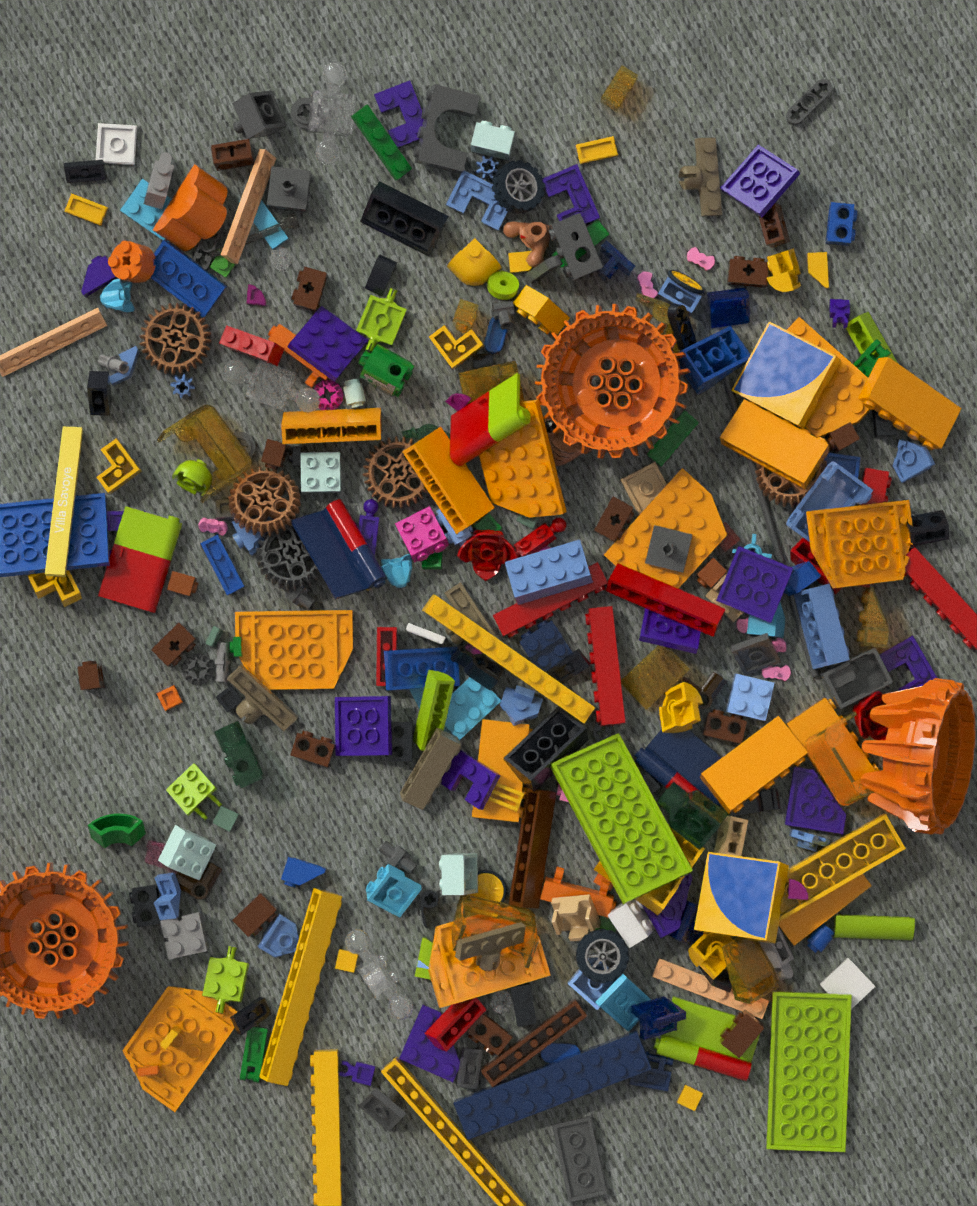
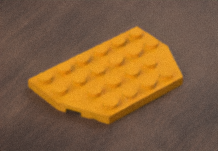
M798 317L787 331L836 355L841 360L829 384L820 394L817 406L805 426L816 438L824 437L849 422L852 425L859 423L871 410L863 405L864 402L858 399L868 377L804 320Z
M539 400L519 402L520 406L530 412V423L479 455L491 503L529 518L564 514L567 511Z
M681 468L625 530L621 539H617L607 550L604 556L615 566L619 563L679 589L727 536V532L712 494L685 469ZM654 525L693 534L684 573L645 563Z
M909 500L806 512L811 552L832 588L903 580L905 566L909 560L906 554L909 552L910 545H913L909 538L906 523L908 522L912 525Z
M353 610L235 612V637H242L243 657L239 658L243 666L269 690L334 689L353 651Z
M511 905L435 927L428 971L439 1008L551 976L540 937L527 925L523 943L501 950L500 963L496 970H482L476 965V956L461 961L455 957L457 940L520 922L526 925V922L518 916Z
M168 986L122 1051L137 1076L142 1089L173 1112H176L235 1027L230 1017L239 1011L225 1002L223 1014L216 1013L218 1001L214 998L202 996L203 991ZM178 1026L182 1031L165 1050L160 1046V1043L171 1029ZM159 1064L160 1072L157 1075L138 1076L139 1067Z

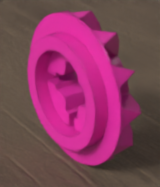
M322 380L313 389L312 399L314 404L321 410H335L343 401V391L338 383L332 380ZM325 387L329 393L336 392L331 396V403L326 398H319L325 394Z

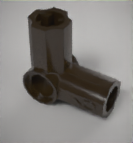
M713 671L702 688L685 676L678 684L686 682L697 689L700 695H706L708 703L705 706H698L700 709H706L711 706L727 681Z
M208 861L200 880L181 872H177L175 875L182 891L193 896L195 899L205 900L210 896L211 890L223 869ZM202 885L205 887L206 892L203 896L199 897L196 889Z

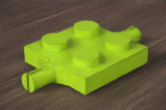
M390 288L387 298H378L370 295L356 329L357 332L369 338L365 350L372 352L377 342L393 346L407 309L393 302L398 292L394 289L393 292V289Z
M228 946L226 958L210 957L202 996L214 998L218 1001L216 1013L223 1014L225 1002L234 1001L242 1003L249 964L238 962L234 959L236 947Z

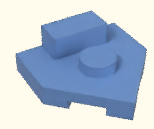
M899 439L893 468L901 483L917 477L935 465L927 447Z
M518 685L516 689L505 688L500 706L510 717L513 726L520 724L524 720L537 718L543 699L534 696V690Z
M791 829L789 834L791 837L798 838L796 846L816 852L818 845L825 847L830 845V839L796 829Z
M279 913L262 935L263 939L259 943L258 948L273 957L295 953L299 940L296 923Z

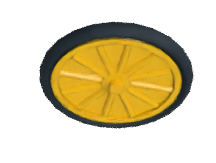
M676 270L668 271L669 278L679 286L696 294L704 293V288L691 277Z
M478 871V893L467 894V898L473 907L478 910H495L506 899V883L494 871Z

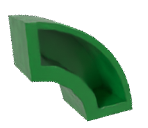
M128 814L105 815L87 825L91 838L104 849L115 843H126L133 846L146 834L143 821Z

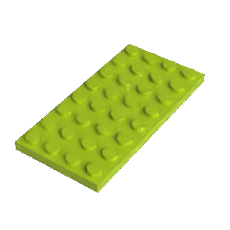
M619 733L551 763V769L623 905L693 871Z
M772 991L766 1149L845 1152L851 994Z

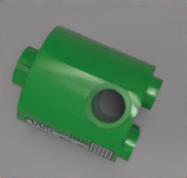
M379 344L376 345L372 353L365 350L358 363L363 366L360 379L393 397L400 396L404 389V380L408 381L414 369L412 362Z

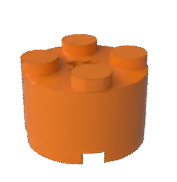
M122 241L113 250L108 259V265L117 278L132 283H143L150 279L154 273L155 255L145 245L131 241Z

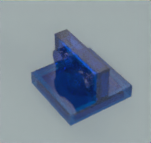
M606 240L601 245L600 252L609 259L599 272V277L605 281L607 277L611 279L618 272V269L623 271L628 277L634 272L636 266Z
M737 288L707 292L711 328L750 323L748 290Z
M686 901L680 928L669 936L674 937L680 942L693 945L705 934L694 930L698 910L697 904Z
M665 996L631 1006V1013L640 1019V1037L643 1040L676 1031L677 1022L686 1019V1012Z

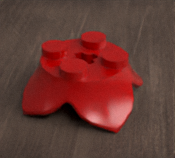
M475 530L473 536L461 546L457 554L461 561L465 563L471 562L475 573L484 581H488L496 576L501 565L505 564L506 561L518 558L514 547L504 538V533L494 530Z
M880 691L863 697L853 707L855 724L859 728V733L863 739H868L870 736L874 740H886L889 728L870 718L871 709L876 706L886 705L882 700L883 694Z

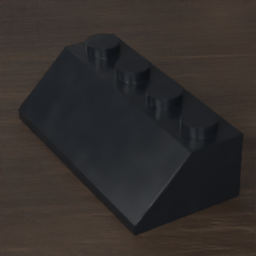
M379 181L369 197L360 222L430 256L449 216Z
M558 706L503 759L519 780L535 792L554 774L551 769V763L577 752L589 740L587 730Z

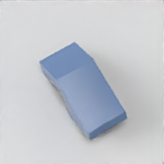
M137 346L119 354L121 360L128 363L129 370L125 374L117 372L111 375L110 382L113 386L131 378L140 353Z
M175 873L158 874L155 877V881L161 896L154 902L159 919H175L179 915L181 893Z

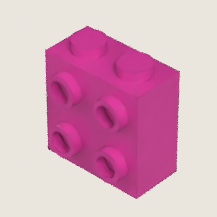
M430 506L395 523L414 563L423 561L429 555L435 552L439 553L449 546L447 538Z

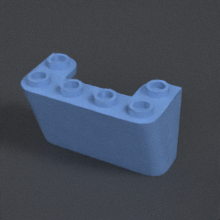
M832 461L826 466L788 518L786 525L810 542L807 511L850 507L856 503L859 505L862 503L866 504L870 500L873 490L839 464Z

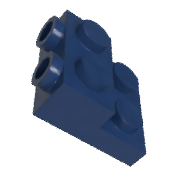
M544 620L537 625L538 630L533 633L529 630L520 636L522 640L519 641L532 663L544 672L572 653L552 620L550 622Z

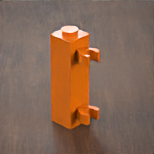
M281 324L271 328L268 336H270L268 340L285 348L284 352L312 371L305 384L312 388L319 377L325 381L329 379L288 348L289 343L296 336L294 333Z
M558 866L556 867L554 879L545 877L541 900L552 902V898L590 894L598 915L609 918L608 914L616 907V901H613L614 895L607 893L610 884L609 880L602 879L599 891L561 881L564 868Z

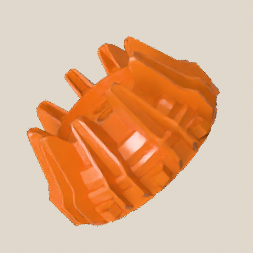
M613 304L612 311H602V307L596 305V311L593 315H589L586 311L581 310L576 313V321L573 324L565 320L564 323L567 327L559 335L555 332L552 333L556 339L553 345H544L541 350L546 359L545 364L537 365L536 367L542 369L541 382L535 381V385L542 386L543 389L536 398L539 400L540 405L547 406L549 410L543 418L545 420L552 418L553 422L557 425L553 433L558 434L564 431L563 442L569 446L582 443L581 453L587 454L589 449L592 448L598 450L597 458L603 459L606 451L610 453L612 458H622L624 450L630 448L634 456H638L637 446L645 442L649 449H653L651 437L655 436L663 439L668 434L665 425L668 420L679 424L680 421L674 419L672 415L677 406L685 409L687 407L677 401L680 395L688 391V384L680 380V376L690 373V369L680 370L678 360L685 357L686 353H674L673 347L677 340L673 334L662 335L666 327L664 323L661 322L656 328L650 323L653 317L650 313H647L640 319L638 318L636 308L627 306L620 313L617 304ZM606 360H611V369L604 370L603 363ZM625 362H630L632 365L629 372H624L622 369ZM595 376H599L601 379L597 387L592 385V379ZM614 378H619L620 380L618 388H612L611 381ZM637 379L640 382V386L637 390H632L630 384L633 380ZM607 394L609 401L602 405L600 403V396ZM622 396H627L628 404L622 407L619 404V399Z
M935 678L929 680L923 686L883 694L882 700L886 705L876 706L871 709L870 718L889 728L886 740H865L862 743L861 749L863 752L883 757V770L868 772L861 776V784L875 792L868 796V801L902 819L910 829L917 833L943 834L944 829L950 827L958 817L970 783L975 748V713L971 697L964 690V684L954 680Z
M53 862L47 863L45 872H41L35 865L26 867L24 877L18 871H14L12 873L14 881L9 884L4 880L0 881V996L8 998L6 1007L9 1008L12 1004L22 1007V1015H25L29 1009H32L35 1018L44 1019L49 1011H54L57 1019L63 1017L62 1011L69 1008L72 1009L75 1015L79 1013V1004L88 1008L95 1003L94 993L96 991L104 995L109 992L104 986L108 978L114 981L119 978L112 971V968L121 967L124 958L118 953V947L129 945V941L119 940V930L128 928V925H116V919L121 914L118 906H109L106 902L114 893L109 892L104 897L97 890V886L102 881L99 879L91 886L87 883V873L81 870L70 875V864L64 865L63 872L54 871ZM52 914H57L60 917L59 924L55 925L51 922ZM34 922L41 924V932L37 933L33 930L32 925ZM68 926H73L76 929L74 936L67 934L66 929ZM50 934L57 936L58 941L56 944L49 942L48 937ZM32 942L39 944L40 949L38 952L31 950L30 944ZM69 945L73 948L74 953L72 956L65 954V946ZM51 953L55 956L54 964L47 962V954Z

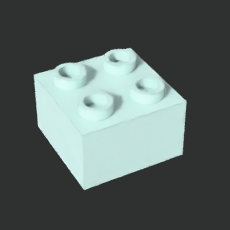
M488 121L476 122L471 142V152L509 161L515 131H511L512 128L500 125V128L492 126L493 123Z
M301 453V492L341 493V453Z
M175 825L158 861L173 870L200 880L216 844L205 837Z
M477 853L441 855L439 868L442 871V878L440 879L439 886L440 890H442V895L478 893Z

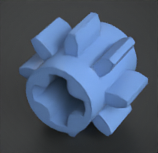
M482 156L483 161L481 163L476 162V165L480 167L476 173H482L483 180L486 176H489L492 180L493 173L498 171L495 167L499 165V162L494 163L492 161L493 156L489 159ZM491 164V169L487 172L484 171L483 165Z
M185 373L180 378L175 375L176 382H171L170 386L175 387L173 394H180V398L184 394L191 396L189 389H195V386L191 385L193 378H186ZM181 382H185V386H187L184 390L181 389Z

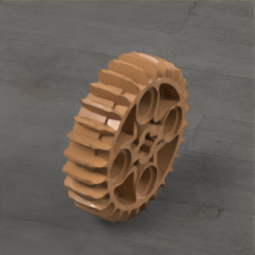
M169 303V309L161 305V312L154 309L156 315H148L151 319L150 322L144 320L147 328L141 327L145 335L143 334L139 337L145 339V341L141 342L140 346H146L142 353H149L145 359H153L150 365L158 364V371L164 367L165 374L168 373L169 369H171L172 375H175L176 370L182 375L183 369L190 373V366L197 369L195 363L203 364L200 359L201 356L207 358L204 351H210L206 343H212V340L207 339V336L212 334L205 331L210 326L208 324L203 325L206 321L204 317L198 319L200 312L195 313V315L193 314V307L188 311L186 304H184L182 309L179 303H176L175 308ZM173 315L169 327L157 324L164 317ZM185 316V324L178 325L176 323L177 318ZM191 320L198 327L200 337L188 333ZM155 329L162 330V335L159 338H153L152 332ZM179 330H184L183 333L185 334V336H187V338H185L182 332ZM178 334L182 341H176L174 344L173 340L169 337H175ZM192 340L199 341V347L197 349H191L189 347V344ZM151 341L163 345L160 358L154 352ZM182 351L194 354L189 360L179 363ZM168 353H174V361L166 362L165 356Z
M395 436V442L387 438L388 444L385 445L383 441H380L382 447L379 448L375 445L376 452L369 451L372 458H365L369 466H363L364 469L368 470V472L363 473V476L369 477V479L364 481V483L371 484L367 490L375 491L372 494L373 498L377 495L380 496L378 498L379 503L384 499L385 506L392 502V508H395L396 503H399L400 508H403V503L410 507V501L413 500L417 504L416 498L419 497L423 500L424 497L421 493L428 494L429 492L418 475L412 471V466L405 460L402 452L397 459L385 452L394 448H404L406 450L412 446L413 439L406 443L405 437L402 438L401 442H399L397 436ZM381 456L388 458V464L384 467L377 464V460ZM375 467L386 474L379 486L374 477ZM391 467L390 475L392 476L390 477V479H388L389 473L386 470H388ZM403 467L402 472L404 475H399L395 478L396 473L394 470H399ZM414 478L419 479L421 482L420 486L416 489L411 488L409 485L410 481ZM387 483L393 485V491L389 494L382 491L383 486ZM401 485L413 492L404 497H394Z
M824 460L816 472L815 480H811L806 489H801L799 486L775 473L767 477V469L756 463V467L759 469L755 471L756 476H758L756 480L759 484V489L764 490V496L769 495L770 502L775 499L776 505L782 501L784 508L787 503H790L791 508H793L794 503L799 504L827 466V461ZM775 481L781 482V485L778 487L772 486ZM792 487L796 494H784V492Z
M259 467L258 472L251 469L250 475L244 472V479L238 477L239 484L233 483L234 489H230L231 496H229L230 513L234 517L235 523H239L241 529L245 527L247 533L252 529L254 536L257 531L260 532L261 537H263L264 532H267L269 536H271V531L279 534L278 529L282 528L285 531V524L291 526V520L296 519V514L300 512L301 496L299 488L295 486V481L290 479L289 474L284 476L283 470L277 473L275 469L269 471L268 467H266L265 471H262L261 467ZM264 482L261 487L256 485V483ZM274 484H278V485H279V486L276 487V488H272V487H271V486L274 485ZM285 490L288 492L289 501L281 497ZM247 491H251V492H252V493L249 494V495H245V494H244V493L247 492ZM240 501L248 505L245 513L241 510ZM280 508L286 509L283 512H278V509ZM254 515H258V516H259V517L256 518V519H251V517L254 516ZM268 516L274 519V520L265 522L266 519L268 518Z

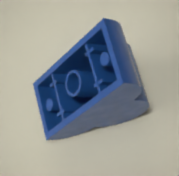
M729 326L681 350L680 352L686 353V356L678 361L680 370L690 369V373L684 376L696 394L699 395L747 363L751 354L733 328Z

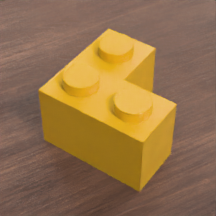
M527 285L513 302V305L518 309L516 312L523 318L528 316L527 319L535 325L539 324L538 329L546 335L553 332L559 334L565 326L564 321L570 319L548 297Z
M445 325L429 336L452 369L457 368L485 347L484 343L472 329L458 340H456Z
M117 438L101 449L112 466L96 478L109 494H112L142 472Z
M66 570V577L46 576L45 573L28 575L29 582L38 599L54 591L57 592L64 607L82 599L81 593L69 570Z

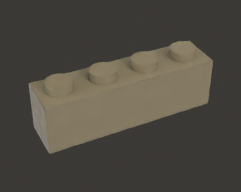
M436 729L400 791L402 801L422 810L431 802L435 788L437 789L440 786L442 776L450 769L453 757L457 756L460 752L461 743L457 736L442 729Z

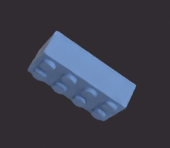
M580 540L505 562L513 594L518 605L593 583Z
M830 584L794 594L813 669L850 660L849 648L845 644L844 629L840 625L839 610L835 606V595Z

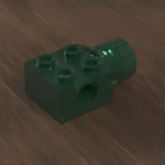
M239 721L214 731L222 752L226 754V757H224L228 768L232 767L234 771L232 778L236 786L240 785L241 788H244L265 778ZM242 760L248 764L246 771H242L239 767Z
M674 781L657 801L659 806L670 813L669 826L699 850L721 826L728 815L700 791L695 790L688 793Z

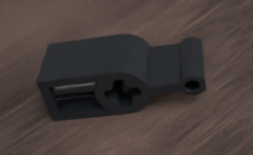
M460 646L450 657L452 662H457L464 667L467 676L488 690H491L499 682L504 672V668L482 654L473 655L463 646Z
M778 789L758 792L760 795L752 802L747 800L743 803L744 807L739 812L734 813L733 811L729 815L739 816L780 809Z

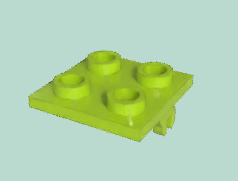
M195 763L166 789L188 816L195 811L205 821L208 817L197 806L207 796L219 807L222 805L212 794L217 788Z

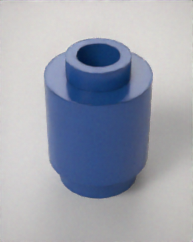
M822 924L807 938V947L815 953L817 951L822 953L833 939L834 932L825 924Z

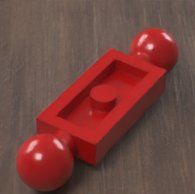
M561 517L553 519L550 527L544 523L515 543L513 546L516 549L517 557L520 558L539 552L557 538L554 533L563 532L567 527L566 521Z

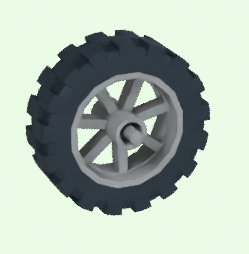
M514 160L505 164L495 173L496 176L492 180V183H494L492 192L495 193V200H498L499 205L506 208V211H512L514 214H520L521 212L525 214L531 211L542 201L541 198L545 194L543 191L545 183L542 181V175H539L537 172L539 170L536 167L533 168L529 162L524 163L522 160L516 162ZM513 175H518V176H519V177H518V181L516 180V178H515ZM508 177L513 184L507 183ZM522 193L529 197L526 200H524Z
M599 929L583 936L576 950V961L584 976L594 982L606 983L620 977L624 970H626L629 952L625 941L620 935L612 930ZM604 941L602 950H599L594 943ZM609 942L615 948L606 952V944ZM591 946L598 952L597 954H588ZM616 951L617 960L608 957V955ZM588 958H598L593 966H591ZM609 960L615 964L607 969L605 961ZM600 961L603 963L604 970L595 969Z

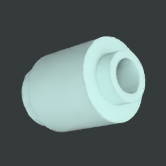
M359 379L345 381L343 390L347 406L351 405L352 408L362 407L363 402H366L362 383H360Z

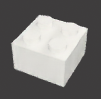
M635 899L624 905L620 903L608 914L609 919L628 948L644 940L655 930L643 906Z

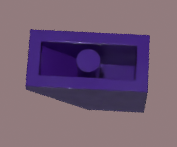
M97 256L88 265L81 290L85 298L107 286L113 280L119 279L113 274L106 256Z

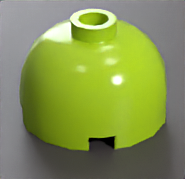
M199 459L182 462L172 475L173 480L175 477L178 480L176 483L178 486L192 494L200 492L202 493L200 496H205L212 484V474L207 468V464Z

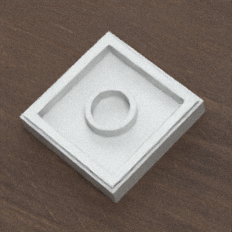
M98 123L96 160H103L107 164L135 165L138 127L134 125Z
M408 623L406 628L410 633L441 645L444 644L446 639L444 636Z
M848 957L820 983V986L827 993L851 994V1009L875 987Z

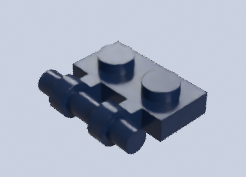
M646 1051L650 1062L659 1063L658 1069L652 1068L630 1077L629 1085L668 1091L672 1072L664 1070L665 1064L673 1065L674 1059L650 1054L649 1051Z

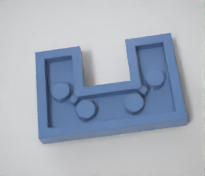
M465 170L461 173L446 203L447 207L464 214L472 197L489 205L481 223L499 231L508 213L506 208L501 207L499 201L495 200V193L492 192L493 184Z

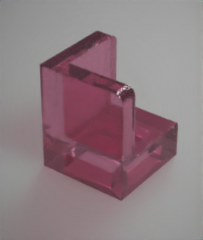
M148 840L145 863L163 868L164 864L158 861L166 843Z

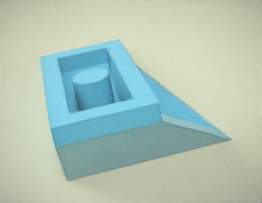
M779 603L771 623L749 614L747 634L762 635L768 633L769 637L784 638L785 615L781 603Z

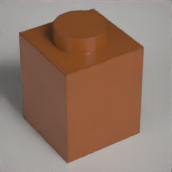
M712 558L696 574L698 577L697 582L704 588L707 586L712 588L727 570L716 559Z
M172 571L167 590L192 596V593L196 594L199 582H196V577Z

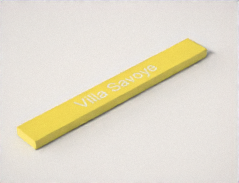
M63 426L45 568L46 576L66 577L83 435L82 427Z

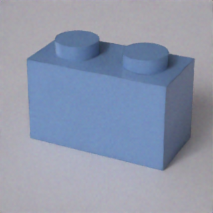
M667 277L657 295L658 298L670 305L673 303L684 305L689 316H691L702 297L679 286L669 277Z

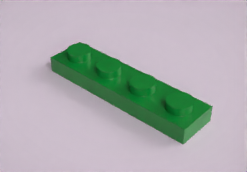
M368 104L351 115V118L395 181L412 169Z

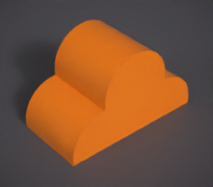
M194 164L156 223L153 231L180 250H191L201 238L209 239L223 225L227 215V209L223 206L227 197V187Z

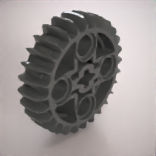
M286 524L285 531L282 528L278 529L279 534L271 531V536L263 535L265 541H258L259 546L262 548H256L257 553L260 554L256 556V559L260 561L257 565L258 568H262L261 574H266L265 579L267 581L272 578L271 584L273 586L278 582L279 589L284 584L287 591L290 586H293L294 591H296L297 585L304 589V583L307 582L311 586L310 580L313 579L317 582L316 574H321L315 564L307 572L304 562L311 561L312 558L306 551L303 542H297L294 533L296 530L293 525L289 526ZM285 534H290L291 538L289 540H283L282 536ZM278 538L280 547L269 550L271 543ZM290 551L294 552V559L291 558ZM275 557L279 559L278 562L275 564L269 563V560L271 558ZM287 568L290 578L280 576L276 572ZM297 569L303 571L300 576L293 575V572Z

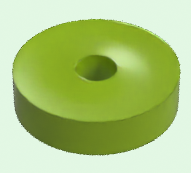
M498 271L489 277L487 289L493 297L508 300L516 296L519 281L513 274Z

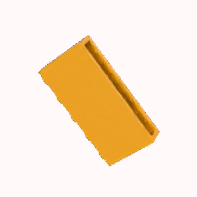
M889 357L878 358L858 397L859 400L864 402L863 405L878 412V416L891 421L895 428L904 430L908 433V437L920 441L922 446L927 447L928 450L942 449L962 409Z
M745 399L720 436L722 445L803 489L807 488L830 451L828 442L822 437L816 438L810 435L811 433L807 429L802 427L799 429L788 420H782L775 413L769 410L766 411L760 408V405Z
M381 408L283 412L281 424L282 444L381 440Z
M441 426L402 452L456 534L494 509L491 501L467 465L457 466L451 460L450 439Z
M822 698L787 722L786 726L808 752L807 757L839 804L844 805L867 789L861 784V776L863 774L880 770L875 763L871 765L868 760L869 754L860 749L856 743L859 740L854 732L847 730L845 726L848 724L842 715L838 716L834 711L836 706L833 701Z
M777 716L702 772L700 778L728 814L733 811L737 813L744 807L743 803L747 800L752 802L760 795L758 793L763 788L768 790L775 784L774 780L779 776L781 779L791 772L789 769L792 766L796 765L798 767L805 762L806 759L804 757H806L808 752L782 719Z
M482 719L478 761L501 775L498 783L524 793L522 799H525L526 787H523V782L519 780L503 758L533 729L529 728V724L520 723L513 726L511 722ZM495 786L494 790L514 797L516 799H518L519 795H516L497 786ZM491 793L490 797H493L510 805H516L515 802L495 795L493 793ZM489 800L483 810L477 809L474 806L472 810V817L519 822V818H522L523 806H519L516 812Z
M861 874L781 920L779 928L792 945L795 946L872 885Z

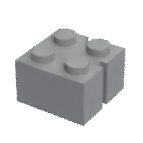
M201 911L181 916L182 920L178 916L175 919L160 921L163 936L168 938L165 942L168 960L209 950Z

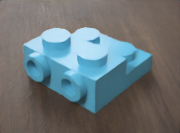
M387 864L385 868L381 867L378 870L377 879L374 882L370 881L366 887L367 901L400 918L422 890L420 884L405 877L403 871Z

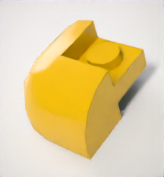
M475 238L462 251L460 250L447 265L448 269L461 282L470 286L485 284L493 273L498 272L502 268L495 257Z
M794 248L767 257L768 268L772 273V276L767 277V280L775 290L789 292L800 288L801 284L800 282L798 283V275L801 272Z
M682 682L665 692L666 697L663 705L659 707L662 732L679 733L693 729L692 725L701 721L698 706L703 704L697 689L691 684Z
M705 933L689 948L688 953L696 967L700 966L712 979H715L743 949L731 937Z

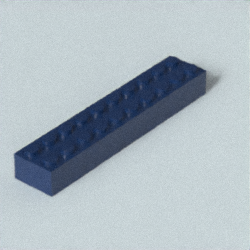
M637 1029L497 1083L493 1087L489 1086L454 1100L453 1104L467 1140L651 1070L652 1065Z

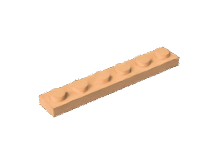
M259 149L221 252V256L233 264H238L271 175V167L274 166L276 157L265 149Z
M99 308L0 355L1 376L4 377L106 327V321Z
M661 958L658 959L652 975L654 978L739 1011L747 1010L750 1014L760 1019H763L769 1003L767 999L733 986L730 992L714 987L709 983L705 975Z

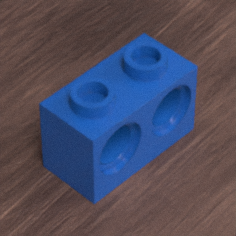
M830 203L826 244L849 246L851 241L855 240V229H852L853 222L857 220V210H854L855 204ZM838 211H846L848 218L841 219L838 216ZM838 229L844 230L846 237L843 239L837 237L836 231Z

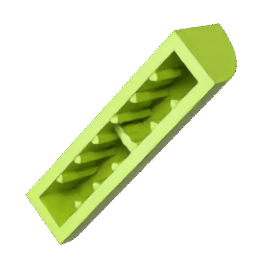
M869 312L863 313L848 322L846 329L861 355L876 339L882 343L881 346L885 350L888 349L891 352ZM876 351L872 353L876 358L879 356ZM891 352L889 358L897 362V360Z
M428 670L413 741L421 751L425 750L437 728L444 730L455 680L449 675L434 670Z
M835 914L833 938L912 941L915 918Z

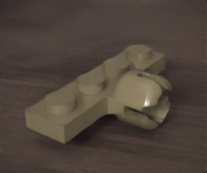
M716 138L695 139L696 166H684L680 169L679 178H684V181H679V184L684 190L696 189L699 191L701 217L721 216L722 205Z
M461 582L444 593L453 608L497 638ZM445 627V631H446L447 635H450V634L453 633L452 631H450L449 629H447V628ZM456 634L451 636V641L454 644H460L464 641Z
M242 664L228 676L227 680L245 696V699L236 708V713L240 718L246 717L245 723L253 724L261 715H266L279 728L285 731L298 719L297 714Z
M520 922L457 940L455 957L461 961L476 956V965L482 970H496L500 963L501 950L524 942L526 925Z

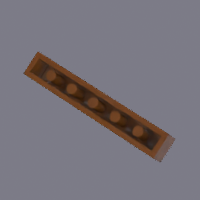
M526 788L509 905L539 909L557 792L541 789L533 792L530 788Z
M574 998L482 1067V1074L492 1087L586 1018L587 1013L576 998Z

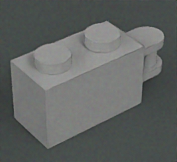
M164 152L160 155L159 161L155 160L144 205L163 209L174 165H171L172 157L169 153Z
M779 926L775 944L752 940L766 971L773 970L779 981L793 977V970L789 962L794 958Z

